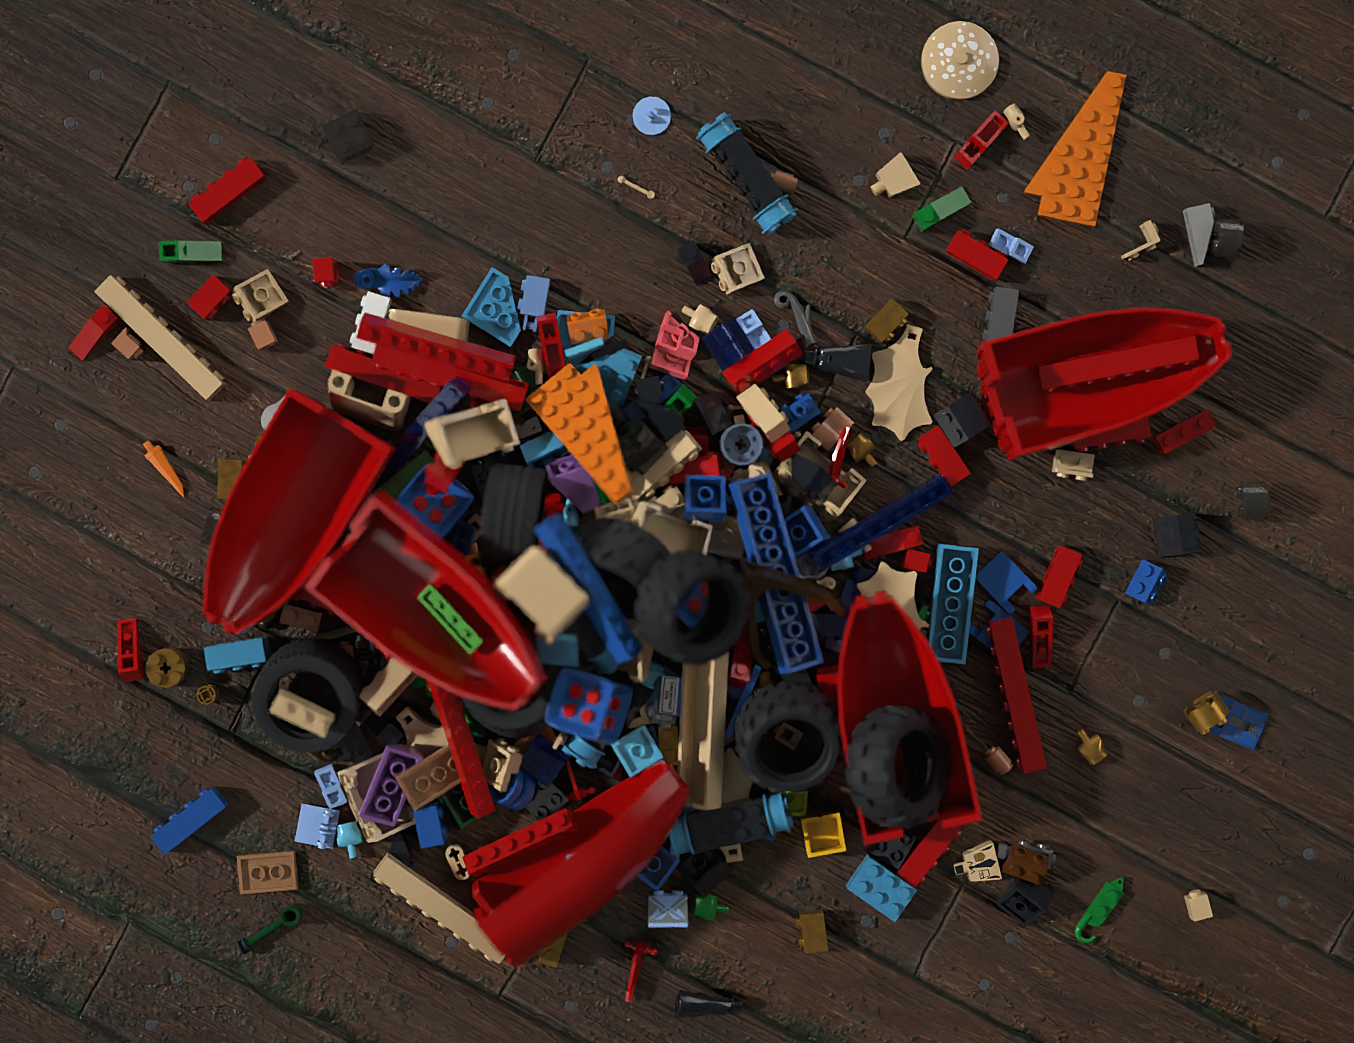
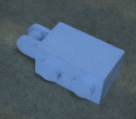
M527 275L526 280H522L521 291H524L523 299L519 298L518 310H521V315H525L523 330L530 329L533 332H537V316L545 315L550 279ZM528 317H535V322L528 321Z

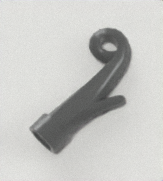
M779 291L776 293L774 303L777 307L786 308L791 304L803 348L818 343L811 328L810 305L806 306L804 313L802 306L789 291ZM781 297L787 298V301L785 303H781L779 299Z

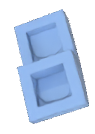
M997 228L989 242V247L1000 250L1006 256L1023 264L1026 263L1034 247L1020 238H1015Z
M753 309L736 319L754 350L771 340Z
M333 764L314 771L329 809L348 802Z

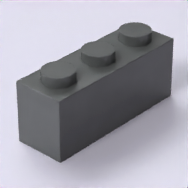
M995 287L993 291H990L988 302L991 303V307L986 312L985 321L988 322V326L983 331V341L1013 334L1019 290Z

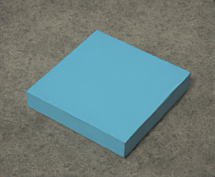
M601 337L567 349L565 353L567 358L572 360L602 349L605 345Z
M559 634L547 645L536 635L538 658L542 664L578 667L577 636Z
M644 724L617 739L615 744L611 745L630 778L664 758Z

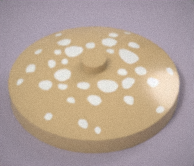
M965 21L951 22L935 30L925 43L921 56L922 72L929 86L941 96L954 100L970 99L984 92L994 80L999 66L998 49L993 38L980 26Z

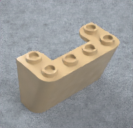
M332 370L328 381L329 404L332 410L389 431L401 429L412 397L388 389L382 407L351 397L355 387L352 376Z
M806 431L797 442L801 450L796 454L822 466L829 474L831 461L817 450L822 443ZM791 457L783 463L781 462L772 472L778 485L787 489L792 497L798 498L803 506L811 505L818 518L823 522H832L837 518L867 481L852 468L847 473L841 470L839 478L841 481L848 483L847 488L835 487L824 503L818 499L813 501L807 497L806 492L798 487L799 483L794 479Z
M645 501L638 503L631 523L644 528L656 536L668 548L671 554L680 550L686 553L688 549L706 554L713 526L698 520L687 522L659 512L662 507Z
M531 547L491 587L504 602L509 597H512L539 624L534 632L547 645L589 604L587 594L579 590L574 585L573 580L565 576L560 571L558 565L551 562L545 556L544 551L538 547Z

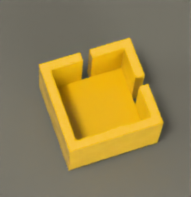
M838 810L822 812L821 817H818L817 813L800 816L808 858L846 851Z

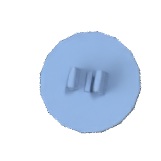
M650 96L643 98L636 104L633 110L635 126L646 135L660 134L667 129L670 123L671 112L669 106L658 97Z

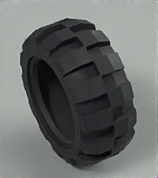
M885 706L877 708L863 717V722L857 724L852 733L853 741L852 744L848 745L846 758L849 759L848 769H845L846 779L852 788L850 795L854 804L860 807V812L874 823L892 827H913L919 825L937 812L940 808L939 801L945 798L948 789L946 785L947 776L950 775V762L947 759L949 748L946 738L941 736V727L926 712L914 706ZM898 744L903 756V775L899 788H897L894 778V757Z

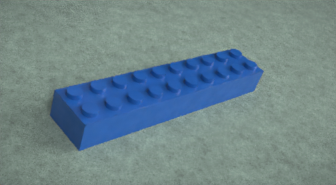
M771 472L728 484L748 560L800 577ZM779 588L764 592L759 597L780 674L790 673L823 663L806 597Z

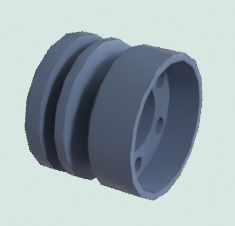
M736 424L728 427L721 434L719 440V450L722 456L728 462L736 465H745L755 461L763 448L759 432L753 426L747 424ZM739 439L744 443V447H741L740 450H738V446H735V442H739Z

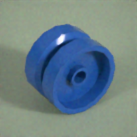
M519 767L518 774L511 773L506 791H499L488 782L487 785L494 803L516 811L526 807L532 800L536 782L530 771Z

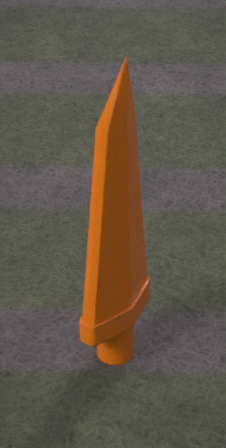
M149 440L142 445L148 451L144 455L145 458L153 464L184 498L183 484L160 445L154 447Z

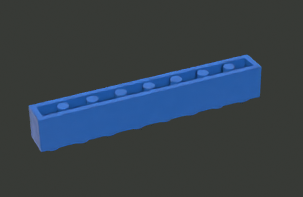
M558 514L546 519L534 528L535 532L554 562L558 565L560 571L565 576L571 578L579 590L587 594L589 604L584 610L616 662L620 663L631 660L644 649L562 515Z

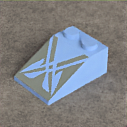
M653 890L652 893H649L648 927H688L687 893H683V890H672V893H664V890Z

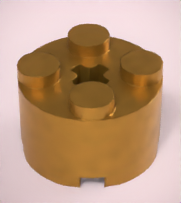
M172 647L154 652L149 656L146 663V673L150 682L162 688L172 687L181 683L188 675L190 669L187 656L179 649ZM165 665L171 666V670L165 669Z
M1210 691L1201 695L1193 701L1194 706L1191 708L1187 706L1184 709L1185 715L1201 735L1208 733L1211 727L1216 724L1218 726L1224 724L1228 720L1226 716L1230 712L1217 691H1214V694Z

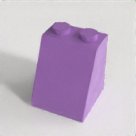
M572 454L545 463L551 483L582 513L593 512L594 507L601 506L590 474Z

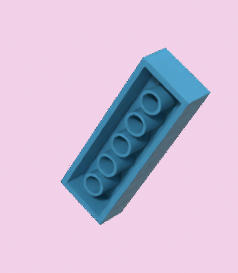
M937 544L930 617L928 621L929 627L926 639L941 662L966 663L979 548Z

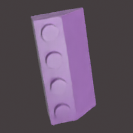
M401 743L386 746L358 817L395 827L407 798L395 777L422 761L423 756L418 748Z

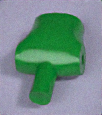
M695 895L693 898V916L714 920L716 912L727 914L729 912V906L717 904V896L707 895L706 897Z

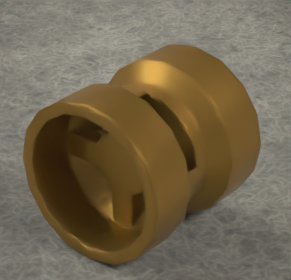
M213 684L204 685L197 691V700L203 705L211 704L218 700L219 689Z

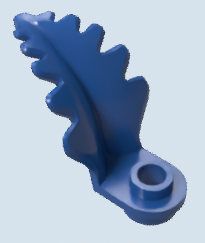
M383 265L378 269L368 268L359 270L353 277V282L358 288L375 287L385 297H389L391 292L396 297H400L401 290L405 295H408V289L414 291L415 286L419 287V283L423 280L422 277H419V274L415 275V272L409 274L408 270L401 274V270L398 267L391 271L389 265Z

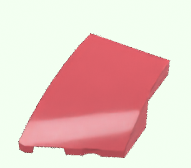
M670 311L665 313L649 368L686 380L691 361L696 355L700 338L694 332H691L685 324H680L675 320Z

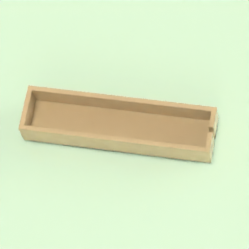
M729 652L718 660L709 661V664L699 666L683 664L677 774L679 779L682 778L691 792L684 805L686 807L703 810L721 808Z

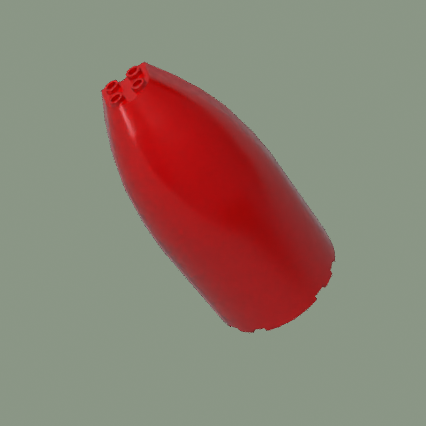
M1132 308L1082 315L982 342L976 354L977 360L980 359L979 365H977L978 379L983 382L980 392L985 412L992 422L990 427L993 435L999 437L998 446L1002 453L1007 452V459L1013 460L1104 435L1130 426L1167 409L1194 391L1232 356V346L1230 342H1226L1224 339V335L1227 333L1225 325L1221 323L1220 318L1194 312L1166 308ZM1191 333L1196 337L1199 359L1194 360L1192 364L1183 365L1181 362L1174 364L1175 366L1171 368L1155 367V370L1151 372L1135 371L1136 374L1131 376L1119 374L1116 375V378L1110 380L1099 378L1096 379V382L1086 384L1085 381L1078 382L1077 386H1058V389L1054 391H1046V389H1042L1040 384L1038 363Z
M289 388L240 471L214 530L204 581L203 614L207 616V620L215 625L218 623L224 625V630L229 634L239 635L262 622L292 600L305 588V585L326 557L332 554L350 529L349 526L357 517L396 448L342 414L326 408L324 404L307 397V395L293 388Z
M383 490L373 495L349 526L353 530L339 549L326 557L305 585V588L388 655L434 684L463 697L512 710H516L520 705L524 707L547 679V676L525 628L507 601L504 602L491 588L493 585L449 543ZM433 583L485 639L483 644L473 654H469L417 598L429 584Z
M886 590L875 592V596L867 597L866 594L856 596V601L852 603L844 631L837 680L839 719L845 757L848 745L852 744L853 741L852 733L857 724L863 722V717L877 708L885 706H914L926 712L937 721L942 729L941 736L946 738L949 748L947 759L950 762V775L947 776L946 781L948 789L945 798L939 801L940 808L933 816L927 818L925 822L941 819L944 829L982 821L961 721L938 658L926 637L909 614L891 594H887ZM899 744L894 757V778L897 788L900 786L903 775V756ZM857 806L865 845L904 837L902 827L882 826L879 823H874L860 812L861 808Z
M662 760L635 776L619 782L573 811L579 830L500 866L472 883L473 898L480 905L475 910L476 925L502 957L507 955L506 958L512 966L521 967L596 913L618 895L649 864L666 841L684 808L689 794H691L685 781L682 778L679 779L671 763L667 765Z

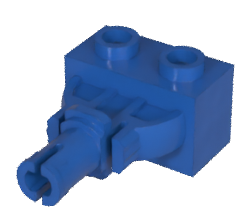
M801 393L793 398V404L790 406L784 404L777 410L779 413L783 411L789 419L787 424L791 429L789 430L790 433L821 413L809 394L804 396Z

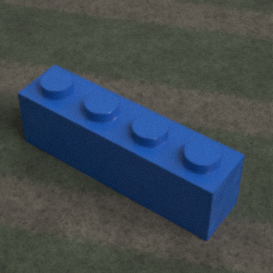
M216 787L212 789L205 788L199 793V799L196 801L192 799L184 805V811L181 813L176 811L168 818L170 822L166 825L161 823L153 829L155 833L151 838L164 855L229 805Z

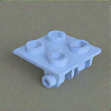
M302 803L295 842L316 845L320 849H333L340 811Z

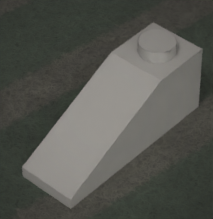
M1210 203L1183 210L1195 267L1204 263L1214 224L1215 211L1213 207L1211 208Z

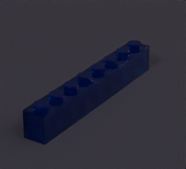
M935 476L810 550L807 554L815 569L824 571L953 494L944 476Z

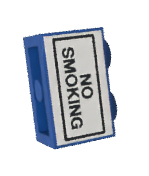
M663 675L660 682L658 713L680 716L682 676Z

